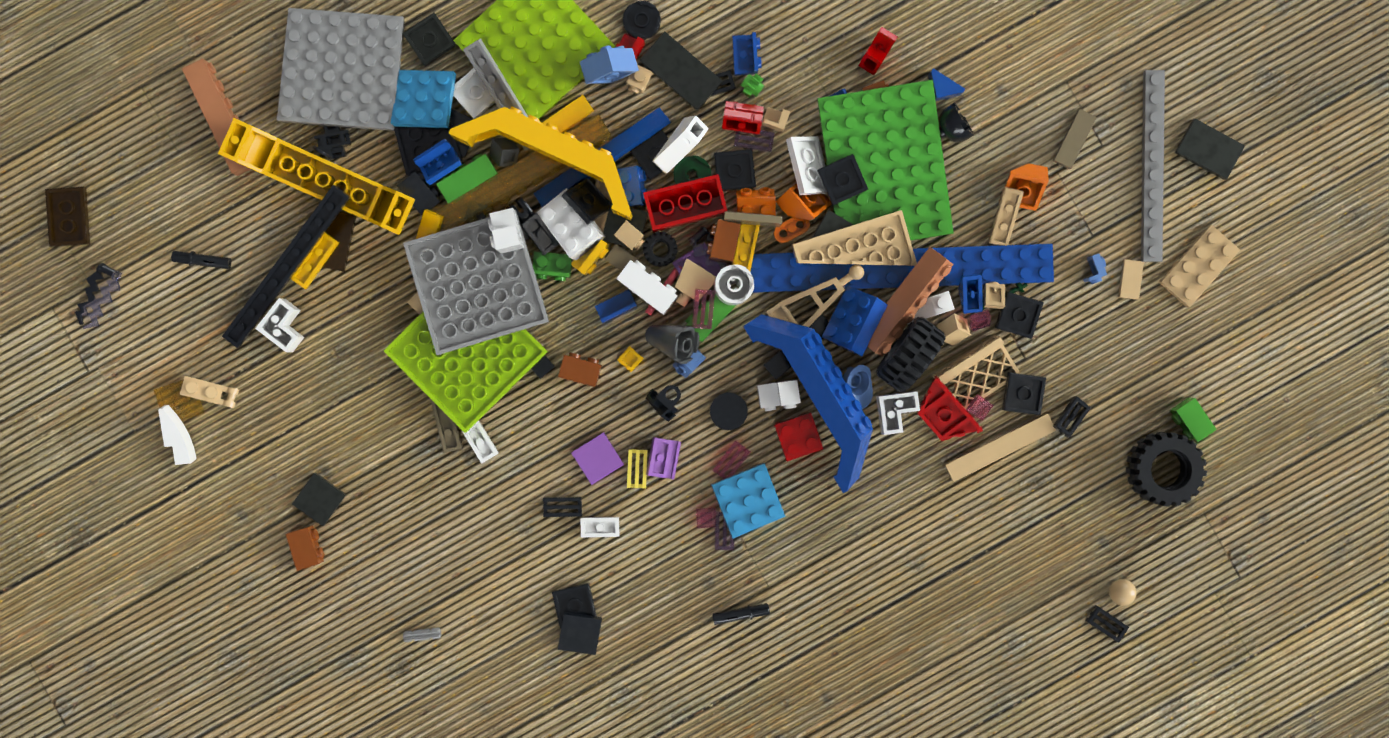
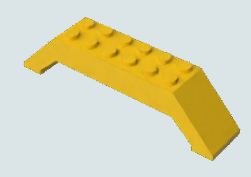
M512 106L510 109L502 107L450 129L449 134L455 140L472 148L475 143L501 135L605 183L612 200V212L630 221L633 217L615 161L608 150L603 148L597 150L593 147L592 143L586 140L580 142L575 138L576 136L566 131L564 134L560 133L557 127L549 123L545 126L539 122L538 118L532 115L526 117L521 113L522 111Z
M233 118L218 152L219 155L320 200L325 197L333 185H337L351 196L342 210L400 235L415 202V199L383 186L236 118Z

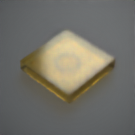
M184 379L153 390L159 407L169 405L181 421L204 414L199 399L180 395Z

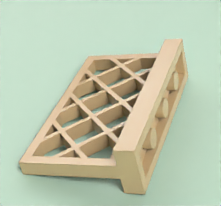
M993 335L933 374L931 378L934 379L937 375L944 384L949 381L956 382L952 394L955 397L965 398L963 406L967 410L1006 384L1007 377L1002 376L1004 365L1011 366L1014 373H1021L1004 347L1001 337ZM998 349L1003 353L1001 362L992 360L994 352ZM981 360L988 361L985 372L976 370L977 364ZM991 362L1000 364L998 375L989 373ZM964 371L972 372L969 382L960 381L961 374ZM975 373L984 374L982 385L973 383ZM988 375L997 377L996 384L992 387L986 386ZM959 383L968 385L966 395L957 394ZM972 386L981 388L980 394L977 397L970 396Z

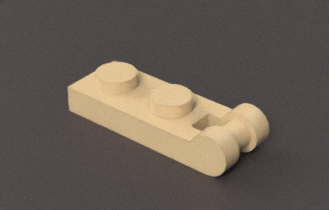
M185 376L180 395L231 408L235 407L236 403L234 400L236 395L239 394L238 389ZM223 392L228 393L226 400L221 399Z

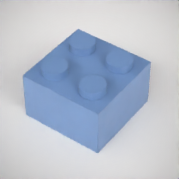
M611 46L602 47L600 52L590 53L586 55V59L580 61L586 84H612L639 71L633 48H624V46L611 48Z

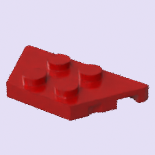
M936 375L920 404V411H917L918 415L941 441L949 440L952 437L966 436L965 434L971 432H982V427Z

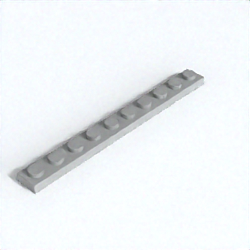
M1145 70L1143 72L1141 262H1163L1165 70Z

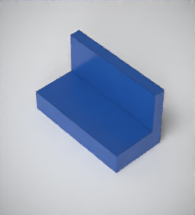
M629 289L595 306L603 324L638 307Z

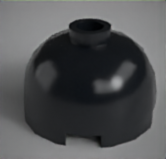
M954 102L940 114L939 129L940 135L943 138L947 137L950 141L957 143L963 142L974 135L967 119L963 117L961 112H958L960 108Z

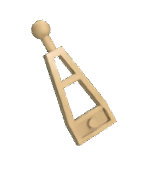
M853 265L850 267L849 273L838 280L835 277L782 300L766 313L770 317L798 324L786 305L811 295L819 309L803 324V326L809 327L845 290L844 285L853 279L859 280L864 276V269L860 265ZM834 284L837 291L823 303L816 292Z

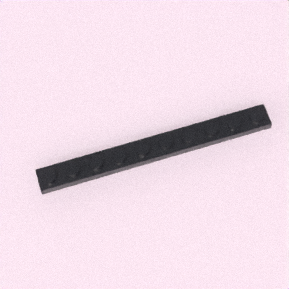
M333 185L222 335L224 339L236 348L243 344L351 196L337 185Z

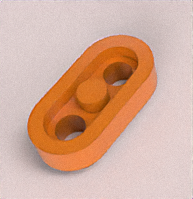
M796 217L790 218L783 222L780 227L775 228L773 233L775 240L779 243H787L808 231L810 221ZM799 221L802 222L803 227L798 228L796 226V223ZM780 231H785L786 237H781Z

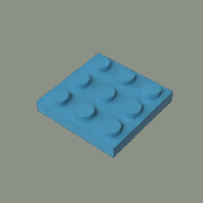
M399 70L391 124L394 127L448 128L456 73L454 71Z
M765 463L711 484L732 538L786 517Z

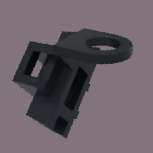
M324 126L325 134L314 136L318 147L314 146L313 149L331 161L332 159L347 157L345 147L351 146L348 129L341 131L340 127Z
M675 385L666 386L660 393L651 389L647 394L646 400L662 418L669 422L676 416L675 413L678 411L674 405L681 398V391ZM674 389L677 392L676 399L669 400L666 397L667 390Z

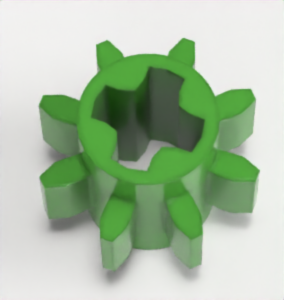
M757 73L754 76L749 74L741 84L744 88L742 93L749 98L751 95L757 97L765 86L761 83L763 78Z

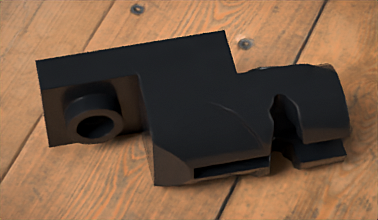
M518 197L514 201L519 208L524 210L523 213H520L513 204L506 206V209L513 208L517 211L523 232L533 241L542 255H546L559 245L539 215L533 212L522 197Z

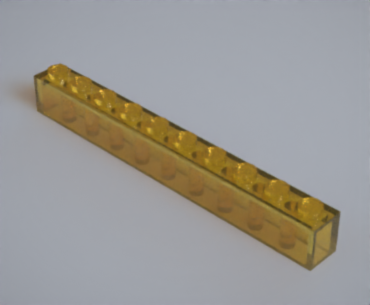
M599 114L569 131V133L576 136L575 138L578 141L586 140L592 143L593 147L605 145L610 141L609 138L612 137ZM538 152L532 153L435 211V213L444 217L441 225L443 231L478 220L477 216L482 213L488 215L495 210L493 207L498 204L502 206L511 201L510 197L515 194L519 196L525 193L530 185L536 186L543 182L545 176L557 174L560 171L559 168L564 166V164Z

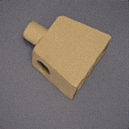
M686 259L675 285V288L681 291L676 302L684 307L690 298L698 302L714 284L716 276L691 260Z

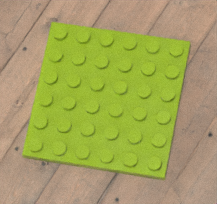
M496 0L453 40L463 51L464 48L481 39L528 116L532 115L539 120L584 79L580 61L586 59V55L598 53L600 48L605 46L615 48V45L573 0Z
M424 312L384 350L464 433H467L548 353L525 329L436 355Z

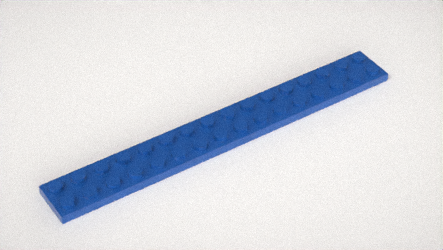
M1053 244L933 248L954 264L951 267L950 273L940 281L939 286H959L962 276L982 274V285L989 282H998L999 284L1054 282ZM928 248L913 249L917 263ZM794 253L754 254L750 271L754 279V290L752 293L805 291L835 277L838 280L849 273L851 266L857 264L796 263ZM860 265L864 269V276L859 280H851L843 287L846 289L848 285L855 289L898 288L915 266ZM833 284L821 290H837V288Z

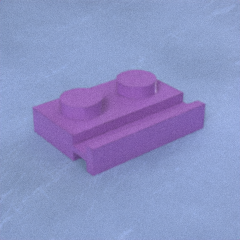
M653 437L646 475L674 479L681 442Z

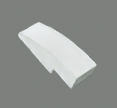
M164 405L158 409L164 447L172 446L175 465L191 464L197 458L190 435L169 405Z

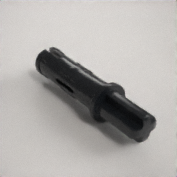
M173 251L171 255L173 262L189 264V266L200 265L230 269L232 264L231 258L196 254L194 251L190 253Z
M767 603L750 606L749 604L748 607L713 613L714 625L749 618L753 620L752 618L769 615L770 609Z

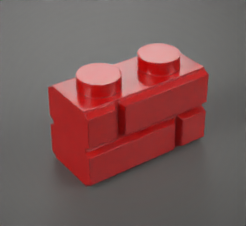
M726 101L722 129L760 135L764 107L755 104L750 105Z

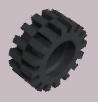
M658 231L650 234L643 244L644 256L654 266H668L677 256V243L666 232ZM657 242H663L667 245L668 252L662 257L656 256L653 253V246Z

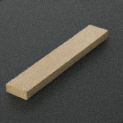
M1046 413L944 465L952 481L955 482L1055 432L1056 429Z

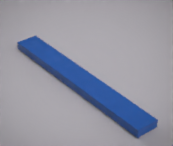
M659 107L601 148L611 152L614 161H616L671 122ZM570 168L536 191L534 195L541 206L544 207L566 188L570 189L586 178L590 179L591 177Z

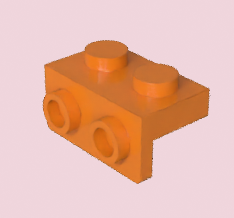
M768 187L757 190L743 188L736 191L737 212L776 216L774 189Z

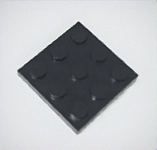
M451 115L448 128L394 127L406 175L413 169L417 172L421 171L413 159L443 139H446L453 146L460 161H463L458 141L449 134L450 129L454 128Z

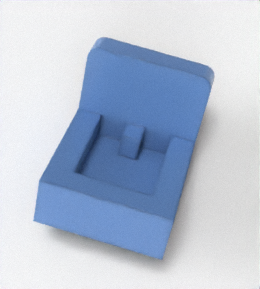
M1099 253L1087 257L1093 275L1084 278V283L1090 281L1091 284L1102 281L1101 277L1107 275L1104 258Z
M699 350L696 353L693 352L691 356L693 359L687 364L677 362L673 364L678 374L687 378L706 359Z

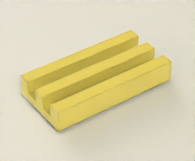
M628 449L627 488L646 489L648 450ZM632 453H636L635 484L631 483ZM640 454H644L642 484H639Z

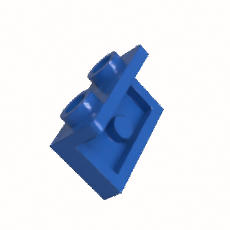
M752 32V35L732 36L734 76L758 74V69L762 68L761 57H757V49H760V37L756 38V32Z
M446 139L438 142L413 159L429 185L462 165L455 149Z
M631 166L617 169L629 207L646 205L643 193L648 192V190L645 189L644 181H646V174L642 167Z

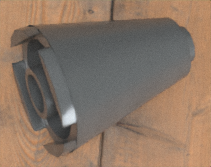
M651 325L645 333L646 341L680 364L690 362L693 359L691 358L693 352L696 353L699 347V333L692 326Z

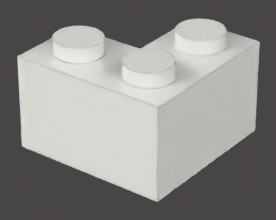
M509 208L489 213L491 219H488V224L493 235L490 236L492 248H495L500 253L524 248L515 210Z
M278 298L255 328L285 352L293 353L304 339L301 334L289 326L301 310L283 298Z
M797 380L757 385L760 408H765V411L776 410V406H784L785 409L796 408V404L801 403Z
M918 391L876 396L880 431L883 435L903 433L901 413L920 411Z

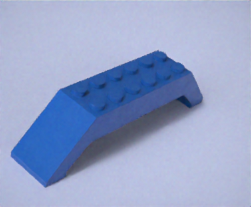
M761 314L743 327L753 343L759 341L783 351L842 450L838 472L833 477L841 491L845 493L860 477L873 431L871 420L865 416L861 403L855 399L850 385L842 377L840 368L834 364L831 353L824 347L821 336L813 328Z

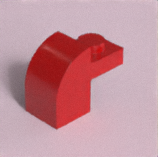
M881 27L858 66L875 75L898 36Z

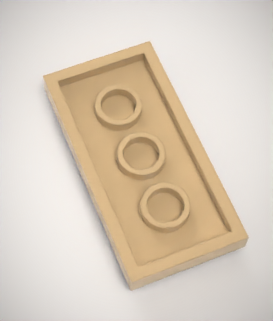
M1209 225L1159 283L1189 308L1237 255L1240 249L1213 225Z

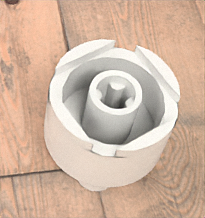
M738 264L729 265L721 269L714 282L716 296L720 301L728 305L742 304L751 296L754 290V279L751 272L746 267ZM734 281H737V286L739 288H734V290L731 289V284H729V282L733 283Z

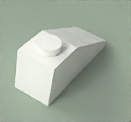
M949 291L928 297L926 304L915 314V318L924 317L926 319L954 310Z

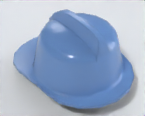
M858 365L854 368L848 367L843 375V379L850 385L852 394L861 403L862 409L870 404L873 397L871 371L865 365Z

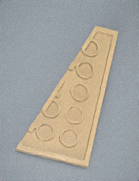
M902 210L791 244L796 263L915 266L917 264Z

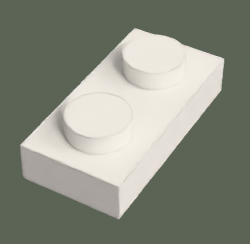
M480 421L467 433L463 432L481 464L499 453Z
M619 517L580 518L581 537L620 536Z

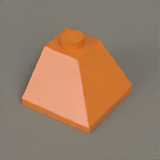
M1029 163L1010 171L1005 187L1024 191L1019 208L1037 210L1049 181L1048 167Z
M797 183L776 201L787 216L813 220L831 205L830 200L824 194L800 195Z

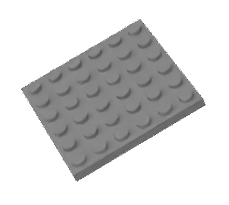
M288 8L277 121L281 123L394 131L391 117L396 99L401 64L404 17Z
M516 210L524 244L522 249L500 253L495 248H492L490 236L493 235L488 224V219H491L490 217L403 243L436 355L549 322Z

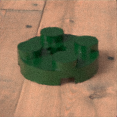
M699 156L684 157L674 168V182L680 184L692 181L688 179L689 175L687 173L694 170L696 171V176H698L697 179L711 176L710 166L706 160Z

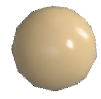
M1118 579L1109 588L1110 598L1117 605H1130L1136 598L1137 590L1129 580Z

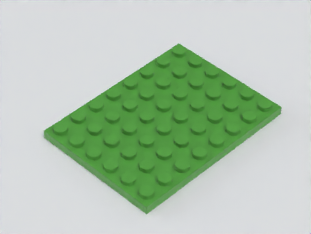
M933 80L817 98L827 165L853 154L868 187V190L833 205V211L836 215L855 225L902 210L910 241L954 234Z

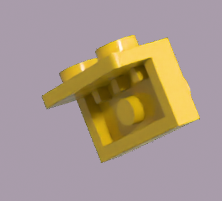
M601 239L598 244L579 259L573 260L571 265L586 276L588 273L591 275L597 267L596 262L599 258L603 259L609 250L607 248L609 245Z

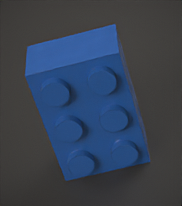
M847 285L822 338L836 346L863 356L888 304L873 295Z

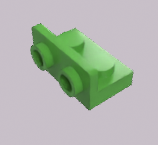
M534 251L533 268L537 279L546 280L547 276H551L556 281H566V278H571L572 259L567 254L547 253L542 255L541 252Z

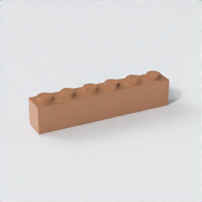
M200 59L182 68V71L220 148L233 118L240 119L232 112L231 108H233L230 99L225 97L223 93L225 88L222 82L217 80L215 76L217 72L211 62ZM224 157L231 173L239 176L252 170Z
M929 247L886 303L888 306L867 347L880 356L889 352L893 342L902 335L906 325L913 321L917 311L926 304L927 298L932 292L937 290L940 281L950 273L951 267L954 264Z

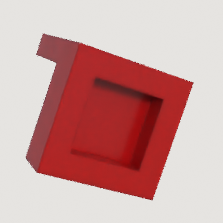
M625 33L620 43H617L615 47L633 48L635 59L637 60L645 46V40L640 37L636 39Z

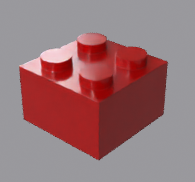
M811 412L773 424L787 462L823 450Z

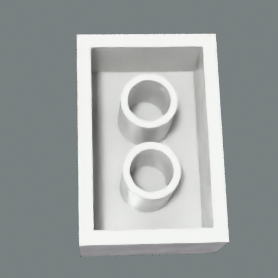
M566 188L537 211V214L569 258L577 260L606 236L595 221L587 225L563 199V193L569 190Z
M630 260L616 279L662 315H665L678 297L675 294L677 290L669 284L664 286L660 283L661 278L655 273L651 272V274H648L644 271L646 268L639 261L633 262Z

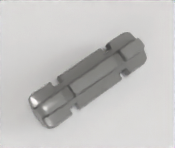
M439 627L432 628L431 630L429 628L414 630L413 632L405 631L403 633L404 642L430 640L431 638L439 639L441 637V629Z

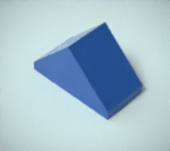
M934 68L928 74V79L933 80L936 101L960 96L965 91V88Z
M982 274L962 276L958 290L963 313L983 312Z

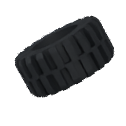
M924 317L915 318L905 328L902 335L896 339L889 352L881 360L876 370L878 377L898 392L908 390L921 377L940 351L946 339L944 332Z
M1169 432L1151 433L1146 435L1145 439L1141 438L1138 440L1137 447L1133 446L1131 448L1132 456H1127L1126 462H1130L1129 467H1126V473L1130 474L1127 480L1129 484L1133 485V491L1140 494L1142 499L1170 507V505L1179 506L1181 502L1187 503L1191 501L1190 496H1197L1199 493L1197 489L1204 486L1205 482L1202 479L1203 476H1207V471L1203 467L1207 465L1206 459L1201 458L1203 455L1202 450L1196 448L1197 444L1193 440H1188V437ZM1163 451L1173 452L1180 462L1178 478L1167 487L1157 485L1151 473L1154 459Z

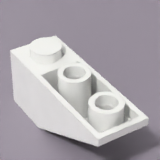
M697 116L685 117L656 155L653 162L667 174L700 142L709 128Z

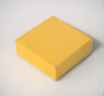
M629 346L617 361L632 372L644 358Z

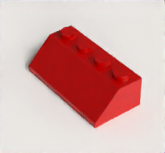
M719 174L643 193L653 233L722 216L724 212L728 211Z

